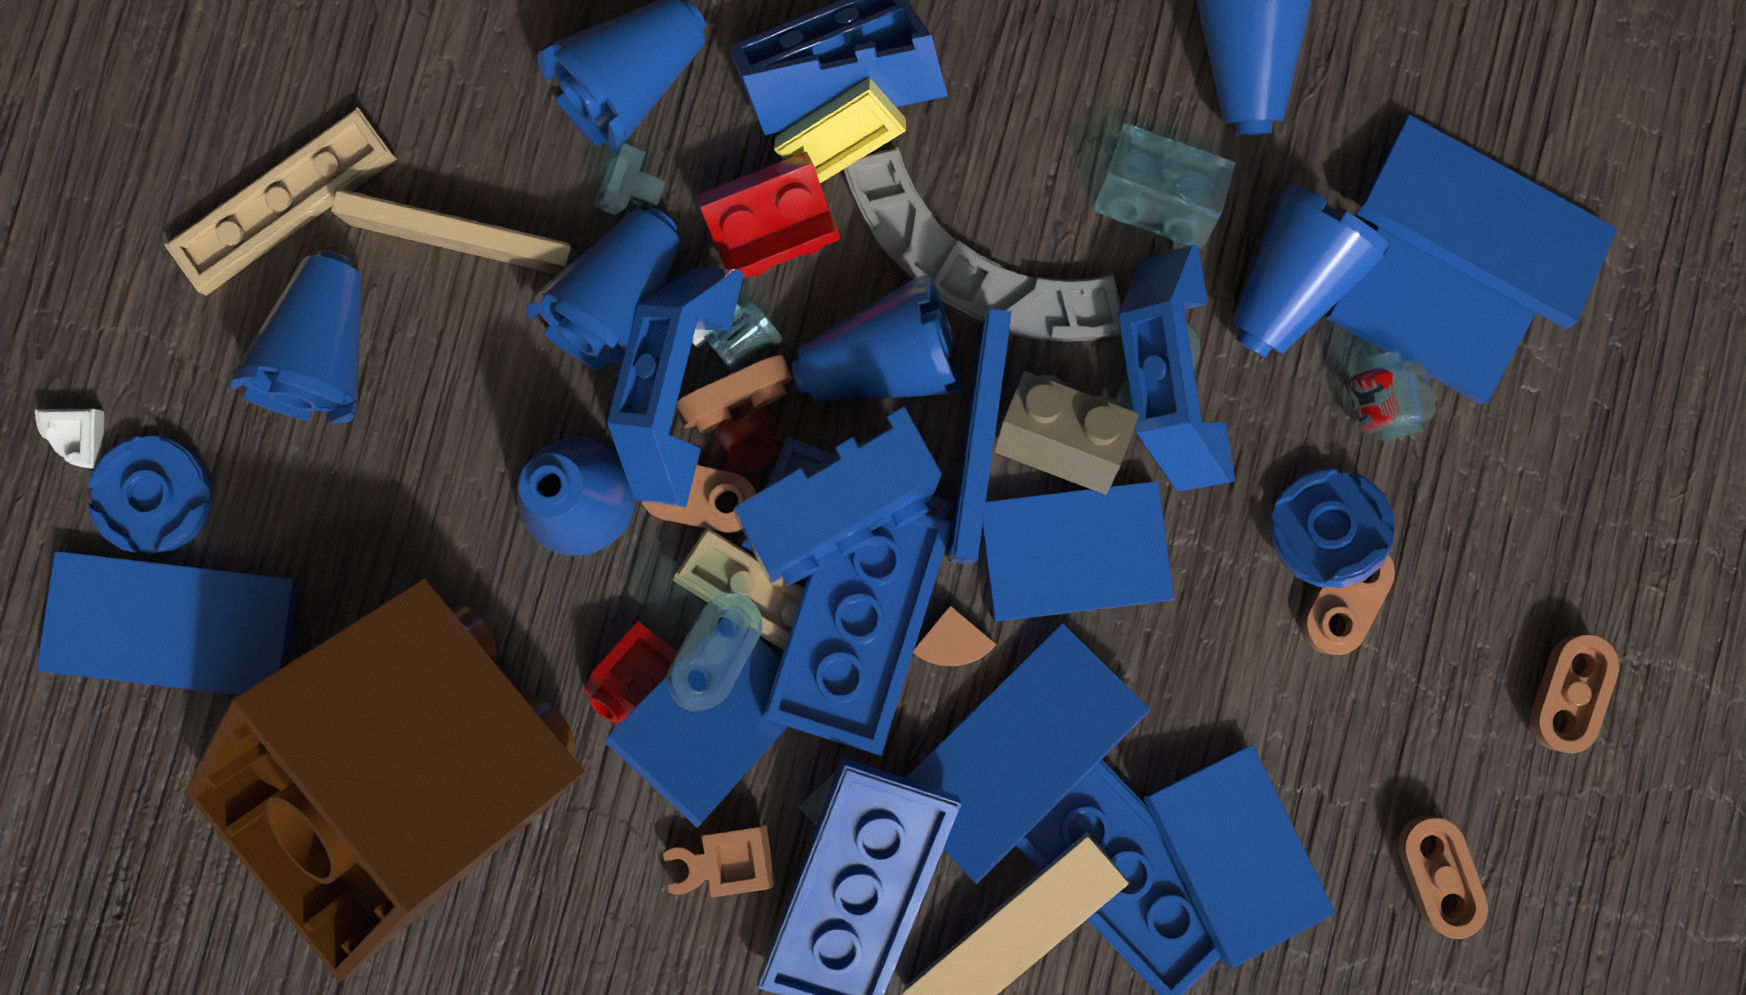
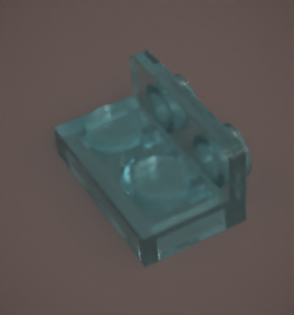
M1124 123L1093 210L1119 222L1136 226L1178 243L1189 246L1197 245L1199 249H1202L1222 214L1236 162Z

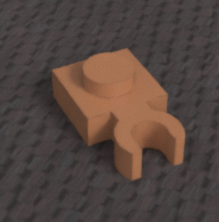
M767 825L703 835L704 852L691 845H680L663 853L664 861L681 859L686 862L689 868V875L686 880H680L668 885V892L672 894L688 893L698 888L704 880L709 882L711 898L766 890L776 886Z

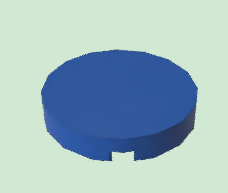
M156 436L125 439L105 452L91 472L88 488H92L90 496L92 504L88 503L90 518L103 538L122 550L151 555L178 550L197 537L210 517L214 498L210 472L199 455L179 441Z
M1320 469L1299 476L1281 492L1272 513L1271 541L1279 561L1295 577L1317 587L1343 588L1366 580L1383 566L1393 546L1394 513L1386 495L1370 479L1354 473V476L1348 473H1338V469Z

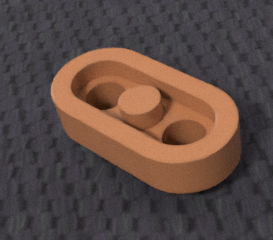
M782 355L770 357L686 395L677 401L675 408L684 428L697 426L701 434L730 422L733 419L730 411L749 402H752L754 408L757 409L787 395L784 385L789 383L793 376Z
M697 465L686 507L641 502L649 513L662 520L703 529L708 527L713 531L722 533H736L742 530L736 520L735 511L731 513L720 512L717 508V498L721 493L731 491L737 495L739 505L755 496L757 492L752 484L739 474Z
M1389 554L1383 566L1373 573L1371 580L1367 583L1361 581L1343 588L1316 587L1301 619L1303 636L1313 649L1324 654L1343 655L1352 652L1360 646L1394 581L1395 569ZM1336 613L1340 614L1346 622V628L1339 636L1332 634L1329 629V620Z
M1571 635L1560 640L1551 651L1530 714L1532 733L1544 747L1558 752L1578 753L1590 747L1596 740L1619 673L1617 653L1603 638L1594 635ZM1577 654H1580L1585 660V669L1580 675H1577L1572 669V661ZM1561 710L1566 715L1567 723L1565 728L1558 732L1553 726V717Z
M1424 815L1412 819L1404 826L1399 835L1398 851L1423 920L1433 930L1452 939H1464L1476 934L1486 921L1488 903L1462 832L1453 823L1436 816ZM1432 835L1436 841V848L1431 855L1423 856L1420 851V843L1426 836ZM1453 893L1457 900L1456 907L1451 913L1444 914L1441 909V902L1446 895Z

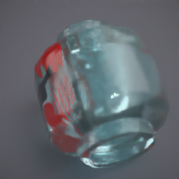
M1401 351L1383 353L1364 359L1366 370L1355 374L1348 382L1358 428L1364 433L1375 434L1377 442L1425 432L1424 422L1432 419L1436 413V406L1425 365L1415 360L1403 361Z

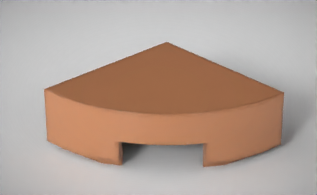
M949 606L917 644L913 653L932 664L960 666L982 658L996 644L954 608Z

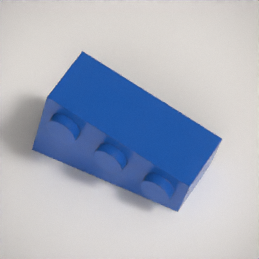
M840 0L728 47L749 104L764 135L786 131L869 77L896 107L948 96L932 36L908 0Z
M905 407L887 417L892 428L859 445L856 439L852 437L835 447L839 455L806 472L804 468H800L734 507L736 520L770 584L782 577L787 585L795 583L818 570L820 567L816 560L836 549L840 551L842 556L853 553L875 539L871 532L874 529L892 520L898 528L918 519L929 511L926 502L932 500L941 477V472Z

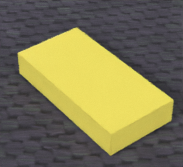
M869 77L776 136L774 150L783 160L807 151L813 162L819 182L822 183L905 132L906 118Z

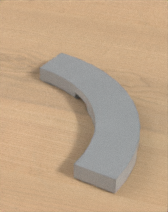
M899 147L868 154L843 169L854 203L863 222L880 248L910 280L929 274L931 276L930 286L936 284L946 308L981 325L986 311L989 312L990 308L1012 311L1009 334L1030 339L1071 342L1094 341L1122 336L1119 321L1121 303L1113 275L1074 280L1038 276L1033 278L1003 269L1001 265L979 255L959 240L957 242L932 217V213L915 190L905 169Z

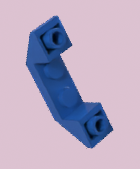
M1190 245L1141 259L1119 312L1133 412L1139 414L1135 425L1136 432L1176 491H1186L1235 482L1226 422H1202L1185 316V310L1208 304L1199 246Z
M692 268L637 305L607 421L634 499L679 507L687 506L701 448L669 435L695 329L730 331L744 277V273L737 269Z

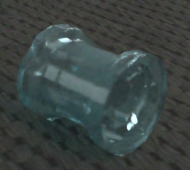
M747 299L742 304L743 311L733 319L730 331H718L716 334L709 331L703 336L705 341L732 373L744 369L743 365L769 343L778 345L783 340L769 319L750 299Z

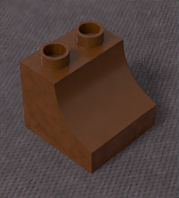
M425 579L233 699L185 791L339 982L343 981L395 939L465 876L542 814L585 772L572 756L575 749L573 733L562 714L543 698L529 696L524 699L494 663L497 658V647L494 637L483 619L464 604L452 603L447 606Z

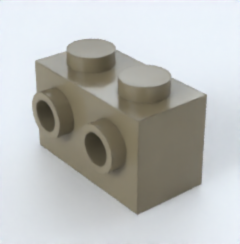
M1024 371L1004 419L995 453L1107 495L1122 463L1139 414L1125 409L1115 399L1104 396L1093 397L1069 388L1065 382L1054 376H1038Z

